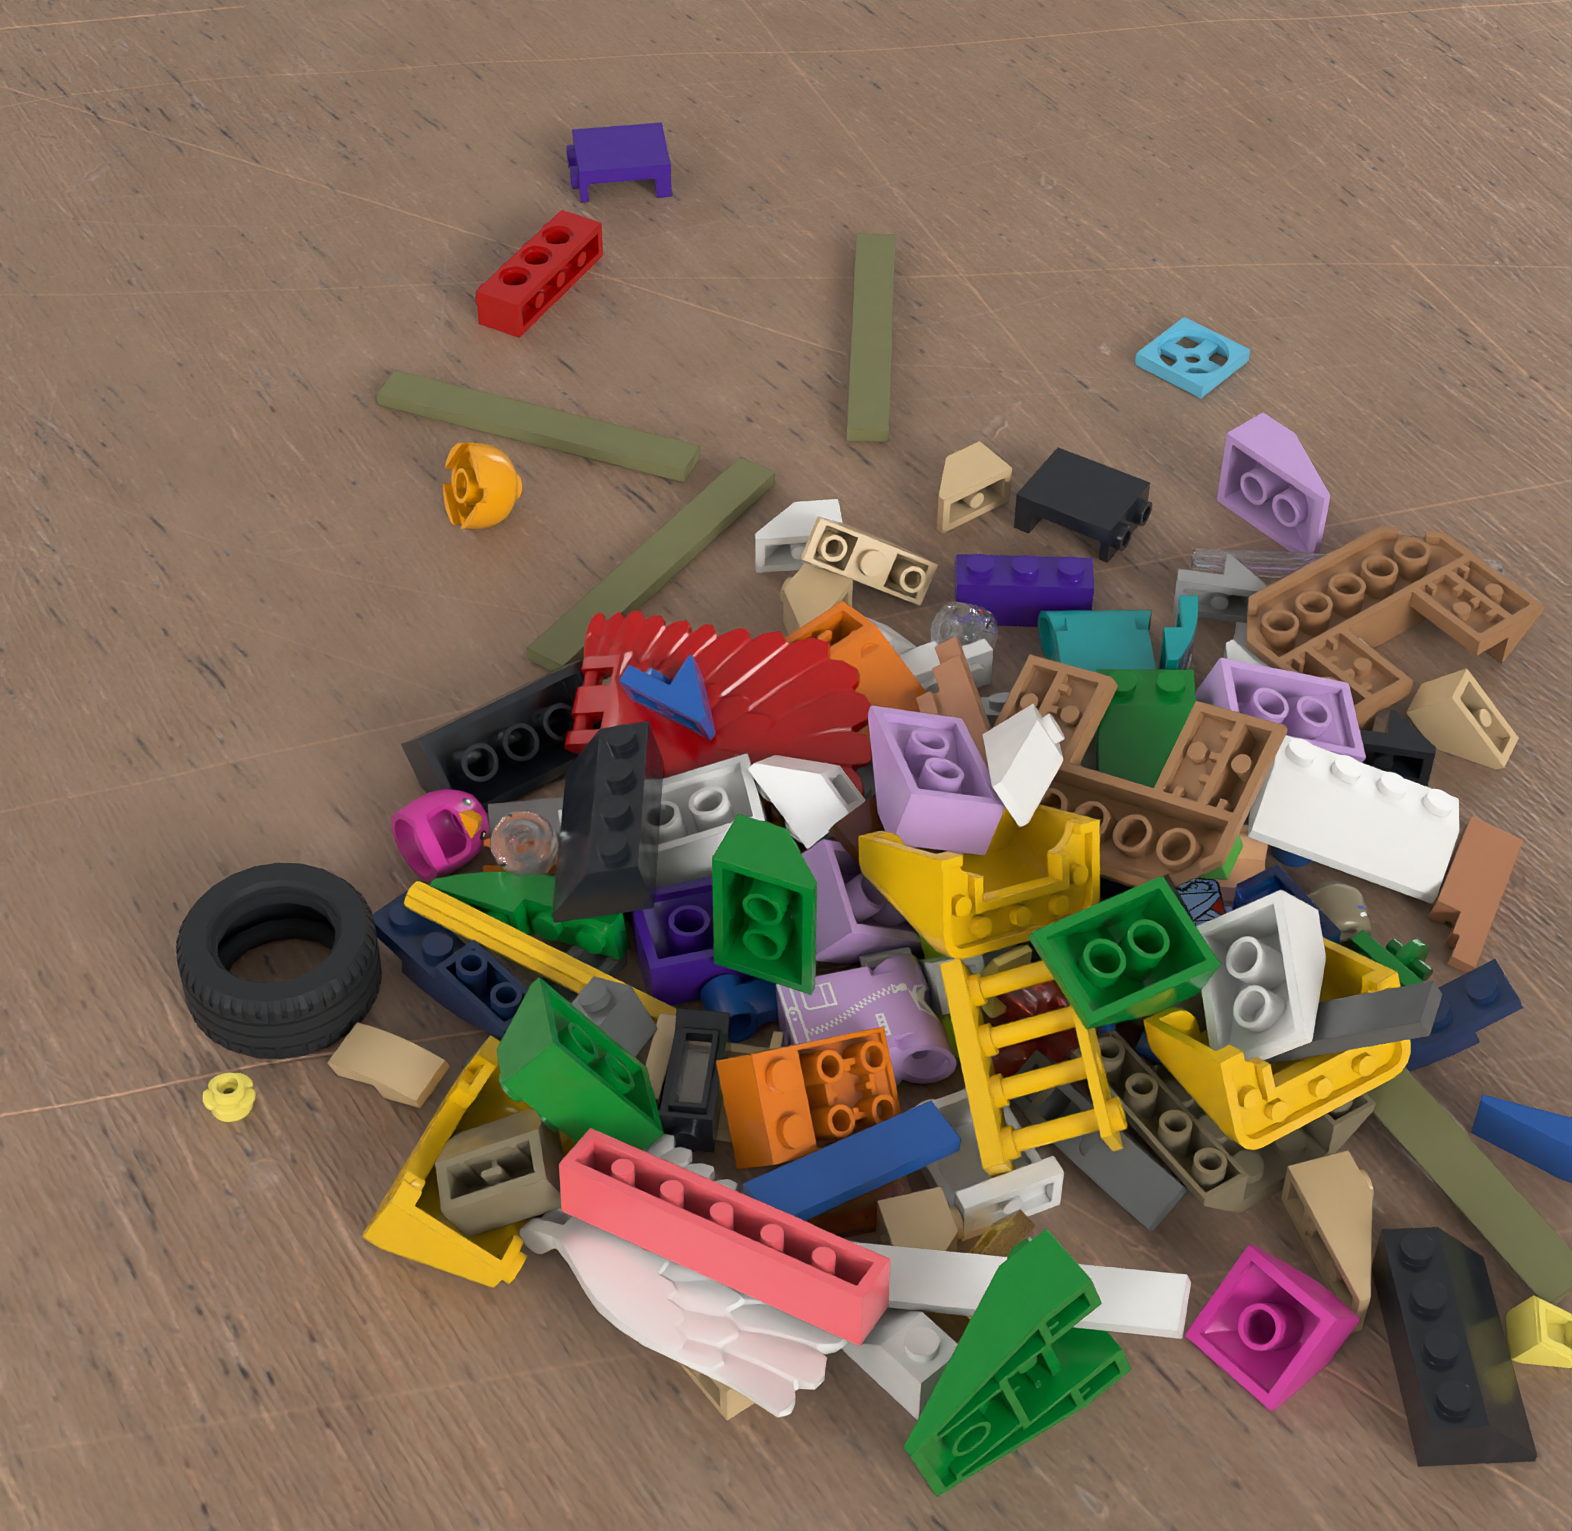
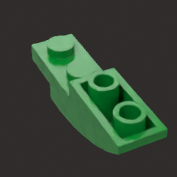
M478 872L436 878L429 884V886L529 936L533 933L538 934L550 941L557 940L569 945H575L591 954H601L620 960L630 947L623 913L554 923L552 907L556 876L524 872Z

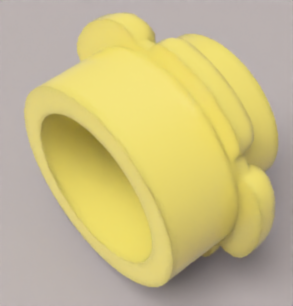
M242 1073L219 1074L209 1081V1089L205 1090L202 1095L203 1103L218 1120L224 1122L238 1121L247 1116L252 1110L253 1102L256 1098V1091L252 1088L253 1081Z

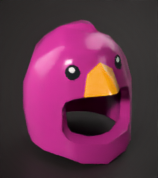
M441 789L429 792L391 816V830L397 848L408 866L421 880L431 883L433 879L446 877L455 872L481 852L484 840L487 839L489 834V818L480 802L472 794L452 789Z

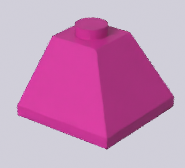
M1249 1244L1188 1329L1185 1336L1265 1407L1272 1411L1276 1410L1330 1363L1359 1323L1361 1317L1318 1281L1257 1246Z

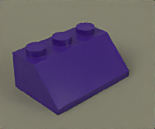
M957 554L955 557L954 608L965 607L968 618L964 616V608L954 610V624L986 625L988 621L992 620L994 622H991L990 626L1038 627V617L1041 611L1092 610L1094 595L1093 558ZM962 602V603H967V605L961 606V605H958L957 603ZM976 607L983 610L988 618L980 616ZM985 610H988L989 612H991V613H992V616H991L990 614H988Z
M712 877L656 887L654 908L630 912L640 969L648 995L668 1005H675L700 1000V992L704 985L720 975H738L743 981L757 978L714 964Z

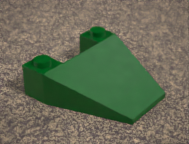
M1047 1228L1035 1238L1029 1237L1016 1244L1009 1252L1007 1260L997 1268L903 1447L937 1497L1083 1409L1131 1371L1123 1349L1107 1331L1074 1327L1099 1307L1102 1302L1091 1278Z

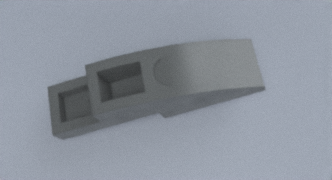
M1036 1050L1015 1075L1054 1065L1055 1063L1042 1052ZM1074 1082L1012 1099L1034 1125L1094 1109L1092 1099ZM1126 1129L1119 1131L1123 1149L1112 1151L1102 1140L1100 1131L1054 1142L1083 1172L1152 1232L1188 1191Z

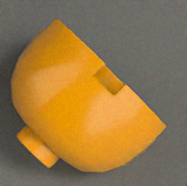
M458 442L451 448L445 464V469H452L451 483H443L445 509L453 525L462 523L460 529H485L499 524L508 517L522 492L521 478L516 474L513 463L502 450L493 445Z

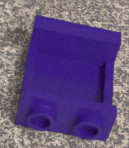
M662 122L572 129L573 145H566L568 168H570L571 188L579 189L581 203L589 202L588 185L644 179H653L657 198L672 197L671 163Z

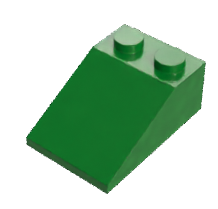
M1096 669V673L1112 677L1118 685L1095 732L1096 771L1154 788L1196 702L1194 670Z
M1163 876L1035 930L1028 936L1086 1030L1156 1014L1193 997L1202 990L1221 966Z

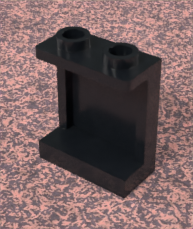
M1057 447L1017 493L1014 528L1030 533L1043 518L1098 540L1101 544L1099 560L1108 563L1118 550L1123 551L1127 547L1132 533L1138 525L1142 527L1148 521L1152 511V502L1148 501L1150 482Z

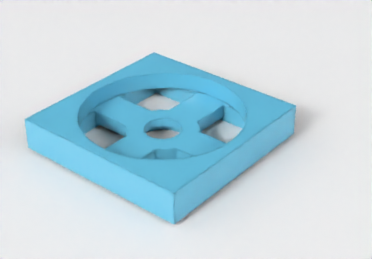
M1183 317L1136 353L1135 365L1201 399L1249 361L1250 349ZM1183 337H1186L1199 345L1195 348L1186 349L1176 343ZM1218 353L1228 358L1223 366H1220L1210 361L1209 358ZM1163 354L1175 360V363L1171 367L1162 361L1160 355ZM1194 357L1198 358L1200 361L1197 363L1187 362L1185 358Z

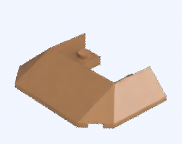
M1379 526L1249 596L1245 647L1271 668L1349 683L1359 729L1373 731L1376 714L1410 695L1413 684L1411 678L1373 649L1428 619L1477 656L1485 651L1502 664L1541 615L1544 605L1444 532L1425 531L1424 537L1398 535L1399 528Z
M1030 654L993 728L1031 704L1035 705L1042 717L1050 713L1065 737L1063 741L1059 742L1064 760L1039 804L1100 820V877L1134 888L1169 874L1175 887H1178L1223 866L1286 736L1287 727L1279 723L1196 701L1155 787L1151 788L1079 766L1118 688L1113 678Z

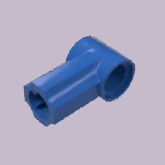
M724 974L711 979L701 989L700 999L705 1011L730 1013L731 1043L747 1040L755 1034L760 1024L778 1020L776 983L760 978L743 981L738 975Z

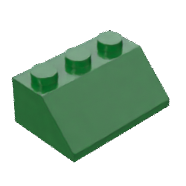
M737 814L712 857L714 964L812 995L815 989L817 881L788 829L773 825L767 821Z
M540 977L534 981L496 1050L501 1074L498 1079L502 1089L512 1100L516 1102L523 1100L537 1111L539 1118L546 1127L553 1132L562 1131L574 1141L575 1145L592 1128L642 1151L664 1135L647 1067Z

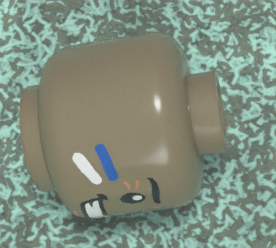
M1326 881L1315 886L1313 891L1304 898L1303 902L1318 910L1322 936L1354 951L1351 939L1362 929L1371 936V922L1365 899L1357 888L1342 885L1338 881Z

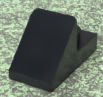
M1390 709L1384 733L1359 729L1366 756L1362 762L1363 764L1385 772L1396 773L1404 779L1428 787L1436 747L1402 716Z

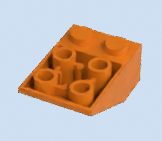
M843 600L785 637L786 642L789 644L810 637L829 642L830 659L843 660L856 667L859 671L860 681L855 691L864 694L871 706L920 712L916 698L927 693L878 627ZM868 723L867 726H865L857 733L866 735L871 746Z
M884 1026L716 1061L737 1169L770 1166L800 1159L901 1114Z

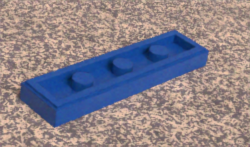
M928 1101L745 1182L742 1194L806 1221L958 1152L961 1138L934 1103Z

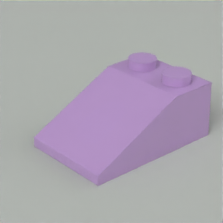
M1261 413L1227 433L1217 501L1298 558L1310 564L1319 559L1330 494L1296 434L1267 414Z
M1220 657L1195 692L1196 701L1285 725L1288 729L1287 736L1304 739L1314 746L1339 755L1350 756L1358 762L1362 763L1366 758L1349 683Z
M871 706L868 712L877 811L885 831L896 834L901 838L904 845L913 848L922 847L950 851L957 854L985 855L1004 812L1005 805L992 787L990 773L963 719Z
M823 839L802 853L817 881L816 961L837 964L860 962L859 956L905 947L911 949L912 955L924 954L918 932L865 878L861 872L860 865L842 847L840 842Z

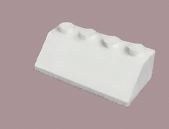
M1287 735L1250 809L1248 826L1249 838L1433 904L1438 896L1459 834V798L1450 796L1440 789H1431L1404 779L1396 773L1385 772L1363 764L1350 756L1339 755L1314 746L1304 739L1292 738Z
M748 753L663 779L656 887L712 877V857L737 814L768 822L761 795L756 787L755 778L748 770L751 766ZM562 809L558 810L560 826L562 818Z

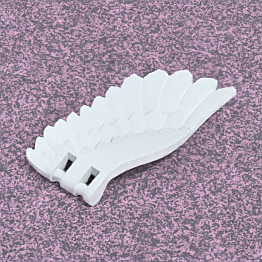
M664 1134L643 1150L714 1181V1167L703 1163L691 1164L692 1150L682 1147L675 1148V1138L673 1135ZM730 1179L715 1181L735 1191L738 1190V1183ZM562 1207L546 1212L541 1218L533 1217L519 1231L524 1244L537 1254L557 1249L569 1264L597 1311L619 1330L643 1346L733 1388L777 1418L792 1413L795 1405L796 1390H815L825 1380L827 1357L824 1354L835 1353L849 1343V1341L571 1216L563 1212Z

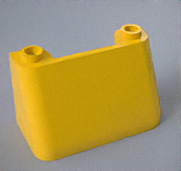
M1039 804L1029 823L1019 827L1005 807L985 855L957 854L950 851L934 854L906 846L899 836L888 831H877L858 836L859 864L865 878L937 952L954 959H967L1029 941L1028 936L1031 932L1098 904L1100 900V820Z
M1323 937L1326 962L1319 1002L1400 987L1397 971ZM1171 1007L1143 1020L1148 1044L1154 1055L1229 1139L1250 1150L1262 1148L1393 1079L1402 1072L1411 1054V1042L1409 1039L1269 1064L1258 1057L1244 1059L1243 1051L1230 1044L1217 1051L1211 1049L1208 1031L1205 1030L1200 1033L1195 1016L1183 1008Z
M490 1035L449 1089L367 1225L362 1238L384 1251L494 1288L501 1280L510 1284L523 1266L527 1255L520 1251L524 1240L520 1237L519 1231L531 1218L468 1238L441 1212L435 1162L451 1135L532 1109L523 1100L521 1102L512 1100L502 1089L498 1079L501 1074L496 1051L500 1041ZM559 1131L563 1157H565L575 1146V1143L562 1131Z

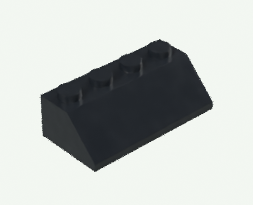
M582 660L557 668L402 743L401 746L421 788L426 793L441 789H452L472 794L480 802L486 813H488V804L510 802L566 774L567 769L579 756V754L565 749L564 745L567 732L573 731L575 719L571 716L577 688L583 686L585 677L581 673ZM602 719L598 723H594L593 730L601 728Z
M649 721L599 729L566 771L552 907L554 923L652 909L655 906L664 762Z
M1439 1227L1382 1229L1371 1269L1418 1467L1534 1462L1537 1452L1484 1257Z

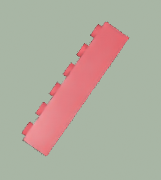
M590 1128L559 1163L561 1207L563 1212L858 1346H861L889 1306V1258L667 1160L658 1158Z

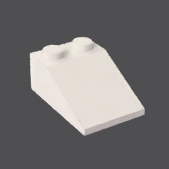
M1279 890L1196 926L1221 964L1202 988L1210 1048L1217 1051L1230 1044L1243 1051L1244 1059L1258 1057L1266 1060L1312 1042L1326 962L1318 910L1287 892Z

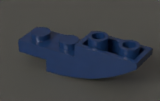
M408 891L372 914L377 938L402 960L403 974L456 1016L488 1033L500 1037L505 1035L528 988L478 942L473 940L466 945L451 930L407 909L404 906V901Z
M1496 959L1438 987L1442 993V998L1430 1036L1410 1039L1411 1054L1405 1066L1409 1071L1428 1066L1480 1043L1476 1035L1477 1031L1523 1009L1518 995Z

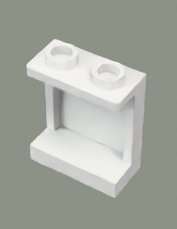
M966 1087L956 1093L939 1099H928L915 1106L917 1107L932 1101L961 1138L958 1152L922 1167L920 1170L931 1188L942 1187L949 1207H958L964 1226V1238L961 1239L962 1241L1060 1205L1064 1171L1054 1156L1042 1160L1035 1148L1021 1151V1157L1014 1159L1016 1170L992 1178L983 1170ZM1009 1106L1003 1107L1006 1125H1012L1015 1130L1022 1128Z

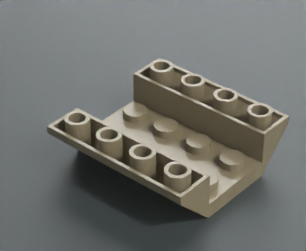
M1115 1029L1097 1035L1111 1098L1119 1097L1129 1124L1199 1202L1206 1207L1241 1214L1283 1190L1288 1166L1335 1154L1375 1109L1376 1103L1364 1093L1256 1150L1245 1149L1229 1139L1167 1068L1143 1056L1140 1057L1135 1052L1140 1038L1128 1044ZM1080 1045L1070 1050L1069 1057L1071 1059L1082 1057Z

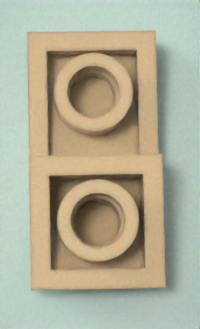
M358 1022L327 1062L338 1076L374 1085L383 1098L419 1108L422 1107L427 1098L432 1094L450 1067L446 1060L415 1043L387 1031Z

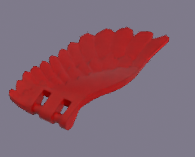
M641 610L631 611L625 618L618 611L607 621L605 615L600 612L591 618L584 640V659L581 673L585 677L583 686L578 687L571 714L572 718L575 719L573 731L567 732L564 745L568 751L580 754L599 731V729L593 730V725L601 719V728L649 721L664 762L663 779L747 753L751 765L768 757L779 755L840 765L864 797V786L856 772L858 769L871 764L872 751L866 735L857 732L868 725V712L871 704L864 694L855 691L860 681V673L857 668L843 660L830 659L829 642L810 637L789 644L780 631L763 633L751 639L748 629L737 628L717 636L714 625L704 624L692 632L691 625L687 620L677 621L666 627V622L661 615L650 616L645 619ZM693 655L702 672L716 730L712 740L710 741L630 700L619 682L628 665L644 673L647 668H652L665 675L672 682L687 657ZM611 677L610 685H602L604 679Z

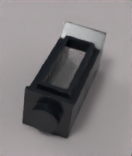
M680 1008L676 1010L674 1038L660 1111H658L664 1134L674 1136L675 1148L682 1147L692 1150V1152L714 1153L723 1102L716 1061L730 1058L731 1055L730 1013Z

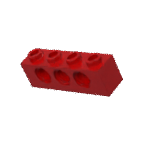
M564 210L557 213L476 290L475 304L477 305L479 324L520 338L603 256L602 223Z

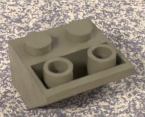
M532 1108L451 1135L435 1162L442 1214L469 1238L561 1208L559 1163L564 1157L559 1131L553 1132L546 1127L539 1118L537 1111Z

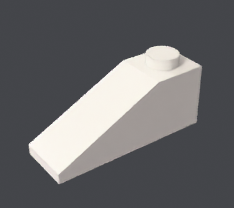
M1034 704L982 734L992 787L1019 827L1029 823L1064 760L1059 742L1063 741L1065 737L1050 713L1042 717Z

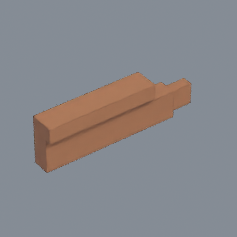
M954 636L934 647L940 665L932 668L940 691L934 694L929 691L917 697L916 701L921 713L962 718L989 771L982 734L991 730L961 643Z
M1473 816L1470 817L1459 837L1438 896L1433 902L1427 917L1442 925L1446 921L1453 924L1445 944L1453 948L1447 964L1465 973L1474 970L1523 843V839Z

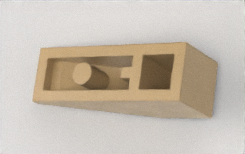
M1349 1150L1288 1166L1281 1200L1329 1291L1361 1317V1320L1351 1332L1353 1333L1362 1330L1371 1298L1372 1201L1374 1189L1368 1173L1363 1169L1359 1170Z

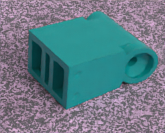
M1152 609L1041 611L1038 617V636L1041 650L1045 659L1096 672V669H1156L1149 635Z

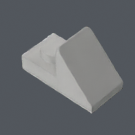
M1227 553L1223 575L1178 569L1172 614H1177L1179 595L1198 596V618L1247 623L1249 596L1268 586L1233 555Z

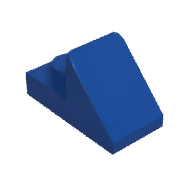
M693 655L687 657L672 682L665 675L652 668H647L644 673L628 665L619 682L630 700L710 741L712 740L716 730L702 672Z

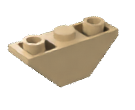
M820 516L816 519L800 557L802 560L919 606L922 604L938 567V564L889 541L847 524Z

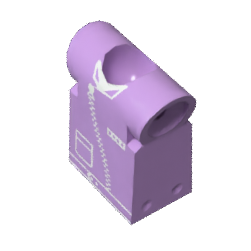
M899 954L890 957L880 963L873 971L868 966L816 976L815 989L812 995L779 984L776 985L779 1031L784 1032V1046L884 1026L896 1087H898L902 1080L919 1084L938 1082L948 1078L955 1071L957 1062L942 1022L929 1007L931 993L919 961L912 954Z

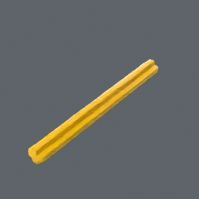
M416 881L406 894L404 906L407 909L471 941L475 940L481 946L577 994L589 983L593 976L626 984L421 881ZM632 987L655 1025H657L659 1013L676 1015V1008Z

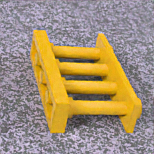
M961 959L940 964L983 1170L992 1178L1016 1170L1014 1159L1021 1157V1151L1100 1131L1102 1140L1112 1151L1123 1149L1119 1131L1127 1129L1126 1116L1119 1097L1111 1098L1095 1028L1086 1030L1071 1005L996 1027H992L990 1023L984 1024L981 1006L988 1004V998L1055 980L1043 960L981 977L979 973L973 974ZM1076 1028L1082 1057L1003 1078L1001 1073L995 1074L992 1056L999 1054L998 1048ZM1083 1079L1088 1080L1094 1109L1016 1130L1012 1125H1006L1003 1107L1010 1105V1099Z

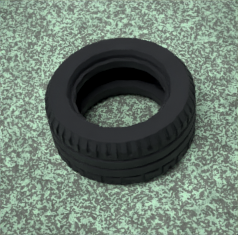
M272 863L254 866L234 873L213 885L197 900L184 918L179 929V935L176 940L177 963L192 1018L197 1023L199 1029L204 1031L205 1035L212 1039L213 1042L239 1054L259 1059H288L306 1056L327 1048L348 1035L356 1023H360L366 1017L375 1003L380 990L382 970L372 911L367 905L365 898L362 897V894L350 883L322 868L302 863ZM300 938L319 942L331 949L328 958L317 968L291 980L258 983L240 979L229 972L233 963L248 950L274 940Z

